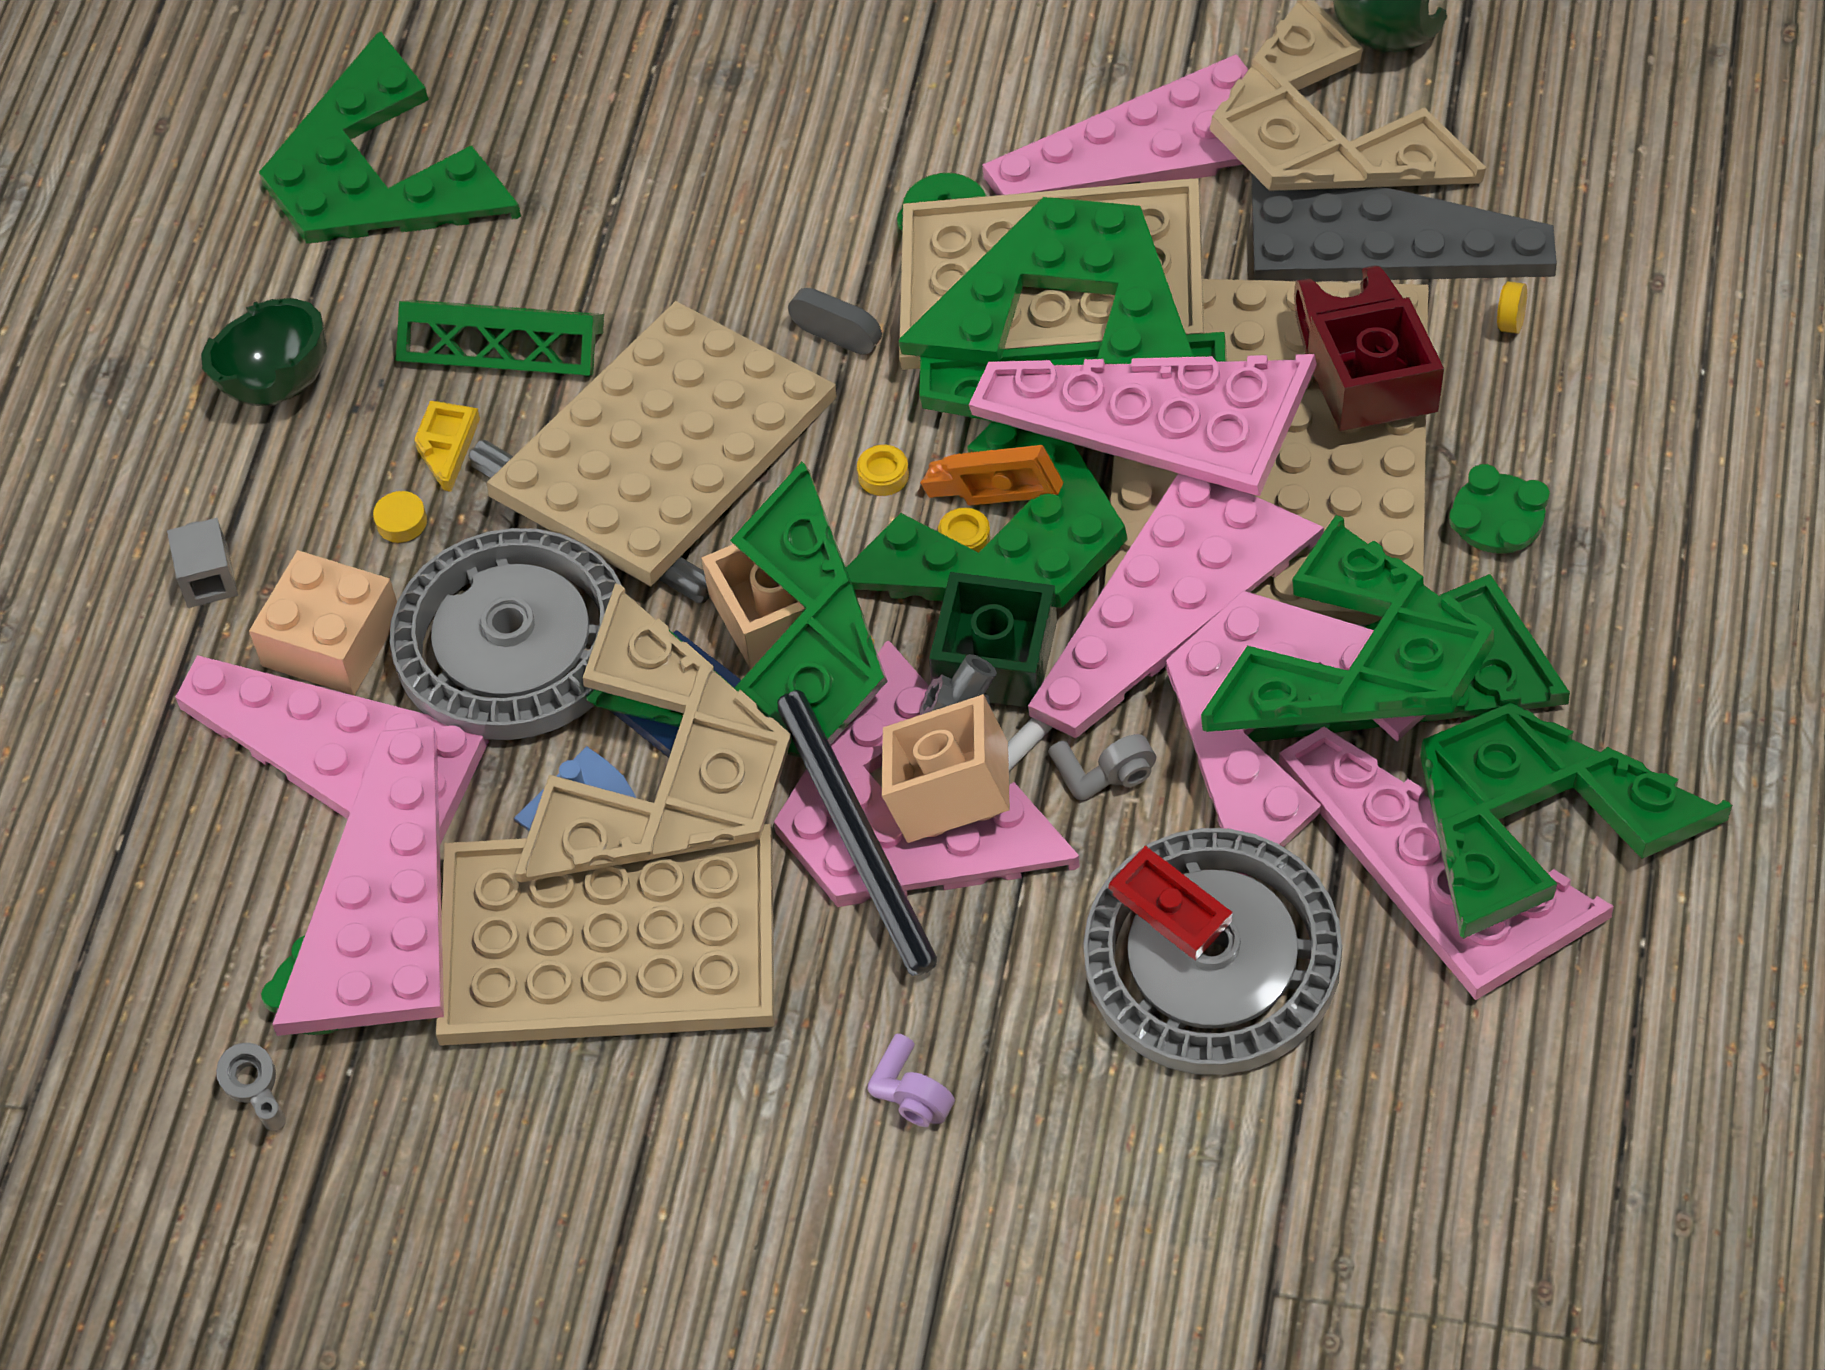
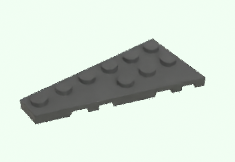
M1251 173L1254 280L1297 281L1310 278L1315 282L1362 281V269L1374 265L1380 266L1390 280L1555 277L1557 261L1553 225L1386 187L1269 191Z

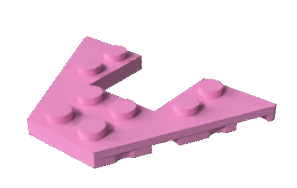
M1242 591L1166 660V670L1172 688L1176 692L1186 729L1189 730L1197 753L1198 764L1209 796L1213 800L1220 828L1253 833L1284 847L1321 812V804L1247 736L1255 728L1213 732L1202 730L1201 713L1247 645L1348 671L1374 630ZM1426 715L1373 720L1398 742ZM1237 872V873H1239V874H1243V875L1248 876V877H1250V878L1252 877V876H1250V875Z
M890 641L885 642L878 656L888 682L834 740L831 747L906 896H908L907 890L942 885L944 890L982 885L994 877L1006 880L1022 878L1021 872L1068 865L1069 871L1079 868V855L1015 782L1009 785L1010 811L997 814L988 820L976 821L948 830L939 836L927 837L907 843L882 797V787L870 773L882 766L883 727L919 716L925 692L929 685ZM806 769L774 820L775 832L837 907L864 903L866 900L871 899V896Z

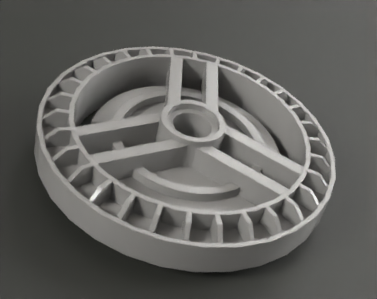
M510 528L490 531L464 539L441 551L424 564L408 582L397 601L391 620L390 647L398 678L407 696L422 713L430 715L438 722L447 726H457L464 732L481 735L484 739L513 740L533 737L558 729L581 717L594 706L586 698L595 689L584 687L583 675L615 583L621 585L614 570L598 553L585 544L560 533L541 529ZM568 580L583 589L595 602L600 611L599 625L589 624L588 613L582 596ZM470 583L471 587L466 592L453 595L463 586ZM433 617L431 631L432 647L436 660L443 671L438 677L430 670L422 658L423 641L428 625ZM586 644L592 645L589 651L584 650ZM458 685L464 690L460 691L458 689H455V687Z
M1200 828L1178 832L1146 845L1231 910L1233 915L1232 922L1212 943L1219 944L1226 948V950L1217 956L1201 954L1195 961L1136 914L1128 937V959L1134 981L1145 997L1140 1004L1133 999L1119 977L1114 960L1117 938L1123 922L1131 909L1115 898L1113 891L1109 889V883L1140 850L1130 855L1110 874L1097 893L1087 917L1083 942L1085 969L1088 984L1097 1008L1108 1026L1125 1044L1145 1058L1170 1069L1193 1074L1225 1075L1252 1070L1277 1060L1297 1047L1318 1026L1331 1005L1339 983L1342 961L1340 923L1332 899L1322 882L1299 857L1280 844L1256 834L1226 828ZM1236 872L1262 880L1282 893L1295 907L1305 923L1310 940L1297 939L1295 926L1289 912L1270 889L1255 879ZM1297 958L1310 959L1307 971L1295 970ZM1287 988L1297 989L1293 997L1276 1013L1262 1022L1242 1030L1226 1033H1197L1183 1030L1187 1025L1200 1028H1225L1245 1023L1267 1011L1276 1003ZM1158 1010L1170 1019L1167 1023H1164L1155 1018L1153 1014Z

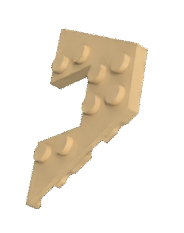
M1297 0L1284 21L1280 20L1277 24L1272 38L1267 39L1254 56L1251 67L1242 80L1238 79L1232 87L1227 101L1220 104L1211 119L1209 130L1269 191L1475 184L1483 182L1487 168L1425 107L1349 142L1298 91L1360 63L1363 47L1314 0Z
M615 583L583 675L584 687L684 713L654 803L549 774L515 872L516 881L519 882L760 840L791 744V734L773 718L766 717L760 712L753 700L741 690L739 692L736 691L714 671L713 665L689 644L679 641L669 632V628L659 618L655 620L625 593L624 587Z

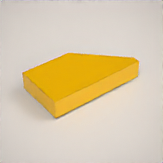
M430 400L414 441L417 451L443 490L452 492L480 421L478 408Z

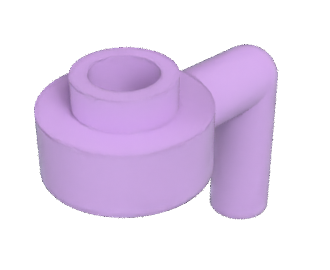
M895 1034L869 1080V1093L875 1098L898 1103L900 1106L898 1109L899 1113L913 1124L928 1127L930 1123H943L955 1102L954 1096L937 1081L919 1073L908 1072L904 1074L902 1080H897L915 1044L910 1038L902 1034Z

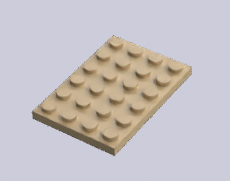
M1198 178L903 204L900 337L1043 197L1141 206L1186 335L1204 333L1201 202ZM1023 286L1004 349L1101 342L1115 295ZM899 345V359L902 370L920 369V357L902 355Z
M675 301L487 481L488 496L552 532L563 534L585 544L609 564L652 586L836 399V384Z
M771 824L764 825L760 840L526 882L516 881L515 872L527 838L444 843L441 910L444 1017L437 1018L436 1037L439 1046L775 1027L773 835Z

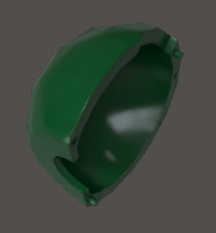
M1333 0L1338 21L1349 35L1359 43L1378 52H1405L1427 43L1442 29L1448 17L1446 14L1447 10L1438 7L1435 14L1429 15V0Z
M295 298L270 299L261 303L255 301L252 306L246 307L247 312L227 324L214 339L208 338L201 353L202 370L224 394L237 402L253 406L275 405L300 395L315 381L327 351L326 334L321 313L310 302Z

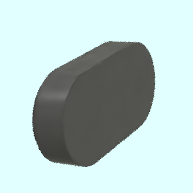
M800 289L788 304V312L800 328L855 353H870L882 337L880 325L870 313L816 289Z

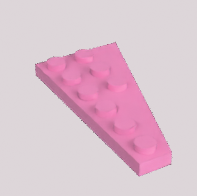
M1237 54L989 161L983 164V177L997 196L1112 186L1138 181L1146 183L1215 176L1219 168L1243 165L1209 129L1212 115L1222 102L1227 101L1232 87L1238 79L1242 80L1249 69Z
M1315 354L1296 355V360L1268 361L1267 355L1247 356V361L1216 362L1213 356L1132 358L1131 364H1105L1104 359L1084 360V365L1056 366L1050 360L988 362L969 403V407L974 416L1260 496L1317 364Z
M1178 473L1029 703V716L1077 738L1122 702L1124 694L1147 675L1150 678L1163 669L1166 666V660L1242 591L1251 592L1270 576L1275 578L1289 567V560L1304 548L1308 547L1311 549L1315 546L1324 533V527L1249 493Z
M198 655L175 697L181 710L225 739L232 738L250 750L252 757L266 766L270 763L285 773L290 782L346 819L350 815L380 731L434 725L438 751L440 845L489 743V739H484L481 735L464 732L457 726H447L428 714Z
M434 725L380 731L272 1024L277 1036L444 1017L438 751Z
M1325 727L1279 752V765L1321 804L1320 814L1475 1000L1612 918L1613 905L1598 896L1594 900L1570 886L1571 879L1553 869L1550 873L1546 872L1557 882L1554 899L1463 939L1459 934L1430 799L1424 795L1425 789L1409 779L1402 782L1378 767L1377 759Z

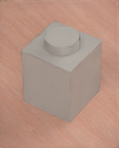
M218 518L202 522H191L185 526L167 530L176 578L188 608L238 596L229 549Z

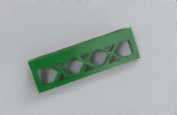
M423 300L399 301L396 361L591 376L594 372L596 335L603 334L604 314ZM411 323H428L442 340L428 352L410 351ZM440 324L457 326L447 333ZM467 326L477 327L490 342L476 356L466 355L453 340ZM489 328L505 330L496 337ZM515 330H525L539 346L525 360L515 359L502 344ZM538 332H552L553 334L545 341ZM564 333L582 335L581 364L563 363L550 346ZM447 345L454 354H443L438 352H440ZM496 349L503 358L486 356ZM544 352L552 362L535 361V359Z

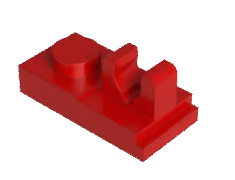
M1146 845L1109 883V889L1113 891L1115 898L1148 922L1152 928L1195 961L1232 922L1233 912Z

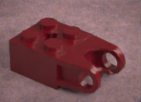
M1377 265L1362 269L1361 293L1352 297L1330 295L1310 278L1295 282V314L1305 354H1315L1317 365L1313 375L1340 432L1436 413L1439 410L1444 366L1410 297L1403 298L1385 271Z

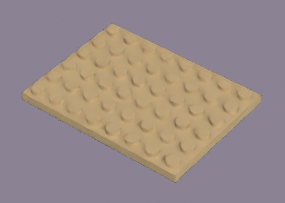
M1203 279L1204 333L1225 332L1227 361H1247V356L1267 355L1268 361L1296 360V355L1305 354L1295 314L1294 287L1296 281ZM1316 282L1326 293L1336 297H1352L1361 293L1360 283ZM1394 284L1403 298L1410 297L1428 334V285ZM1312 375L1261 495L1256 497L1324 527V531L1335 515H1339L1344 518L1345 527L1368 544L1376 541L1383 547V552L1387 556L1399 558L1423 576L1426 415L1340 432L1314 375ZM1114 455L1111 505L1125 525L1128 540L1106 562L1105 586L1178 473ZM1314 546L1311 549L1308 547L1304 548L1289 560V567L1275 578L1272 576L1268 577L1250 592L1352 624H1371L1382 619L1381 616L1293 595L1292 579Z

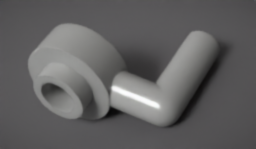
M1140 734L1123 737L1108 746L1099 757V766L1085 774L1066 741L1057 742L1048 750L1072 795L1078 800H1087L1110 784L1133 787L1142 783L1150 776L1151 768L1157 758L1146 737Z
M239 1043L228 1048L222 1054L217 1064L216 1073L220 1086L233 1100L243 1103L251 1102L257 1116L268 1130H280L284 1126L286 1118L271 1093L276 1080V1068L273 1060L266 1050L253 1043ZM246 1067L258 1069L257 1079L251 1084H242L238 1080L239 1073Z

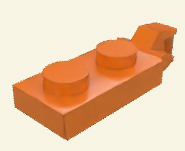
M1043 445L953 454L944 457L942 460L930 462L928 465L929 469L924 479L921 480V485L929 498L959 495L960 498L965 499L968 506L1031 500L1042 494L1058 495L1064 483Z

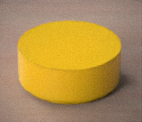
M1507 281L1503 285L1497 310V327L1500 332L1520 333L1527 305V285L1525 283Z
M876 445L865 450L857 461L858 481L861 487L866 492L876 496H889L899 492L905 487L909 479L906 455L900 449L891 445Z
M408 491L389 493L382 497L374 507L373 518L377 531L384 539L390 542L403 543L413 540L426 527L427 516L423 502L414 493Z
M957 508L951 510L942 517L938 525V532L978 553L991 540L989 521L983 513L976 509Z

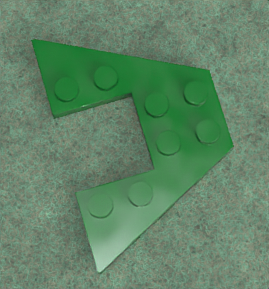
M381 31L371 39L259 171L262 184L307 244L327 242L337 237L348 239L369 237L367 230L399 226L401 233L436 229L438 226L446 223L456 226L470 225L469 218L510 213L512 219L520 218L519 204L472 145L387 187L351 141V139L429 100L426 87Z
M1043 197L899 339L902 355L987 364L988 362H1000L1023 286L1115 295L1097 359H1104L1105 364H1131L1132 358L1194 357L1141 206Z
M991 422L967 446L968 453L1043 445L1064 482L1059 494H1042L1035 499H1031L979 553L900 513L846 567L854 589L889 591L891 598L898 599L917 595L926 600L943 601L950 572L1055 585L1056 607L1062 608L1128 540L1124 523L1073 443L999 422Z
M801 461L730 541L806 609L734 689L745 693L756 703L757 709L766 717L773 718L786 730L787 728L778 712V699L794 690L804 692L831 745L888 680L808 467ZM669 630L671 634H673L679 641H681L674 633H672ZM594 690L586 698L592 705L598 708L675 727H680L684 713L599 690ZM791 738L787 754L801 758Z
M1335 515L1293 577V595L1381 616L1382 619L1348 671L1247 645L1201 713L1202 730L1213 732L1452 713L1494 645V627L1477 615L1467 613L1463 609L1462 604L1450 595L1446 594L1441 598L1424 585V578L1421 574L1399 558L1387 556L1383 552V547L1376 541H1372L1369 544L1345 527L1343 517Z
M1512 703L1498 707L1423 739L1420 751L1459 934L1463 939L1554 899L1557 882L1499 821L1503 817L1570 788H1574L1634 852L1643 859L1728 821L1733 805L1724 799L1720 804L1716 805L1677 787L1678 778L1667 773L1652 772L1642 762L1614 749L1606 747L1599 752L1572 739L1574 731L1554 722L1542 721L1532 712Z

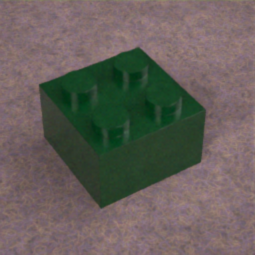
M950 572L929 657L931 682L933 679H938L941 675L952 679L964 658L969 654L976 655L988 661L997 672L996 677L985 692L989 696L990 703L1028 708L1029 703L1044 682L1057 625L1055 585Z

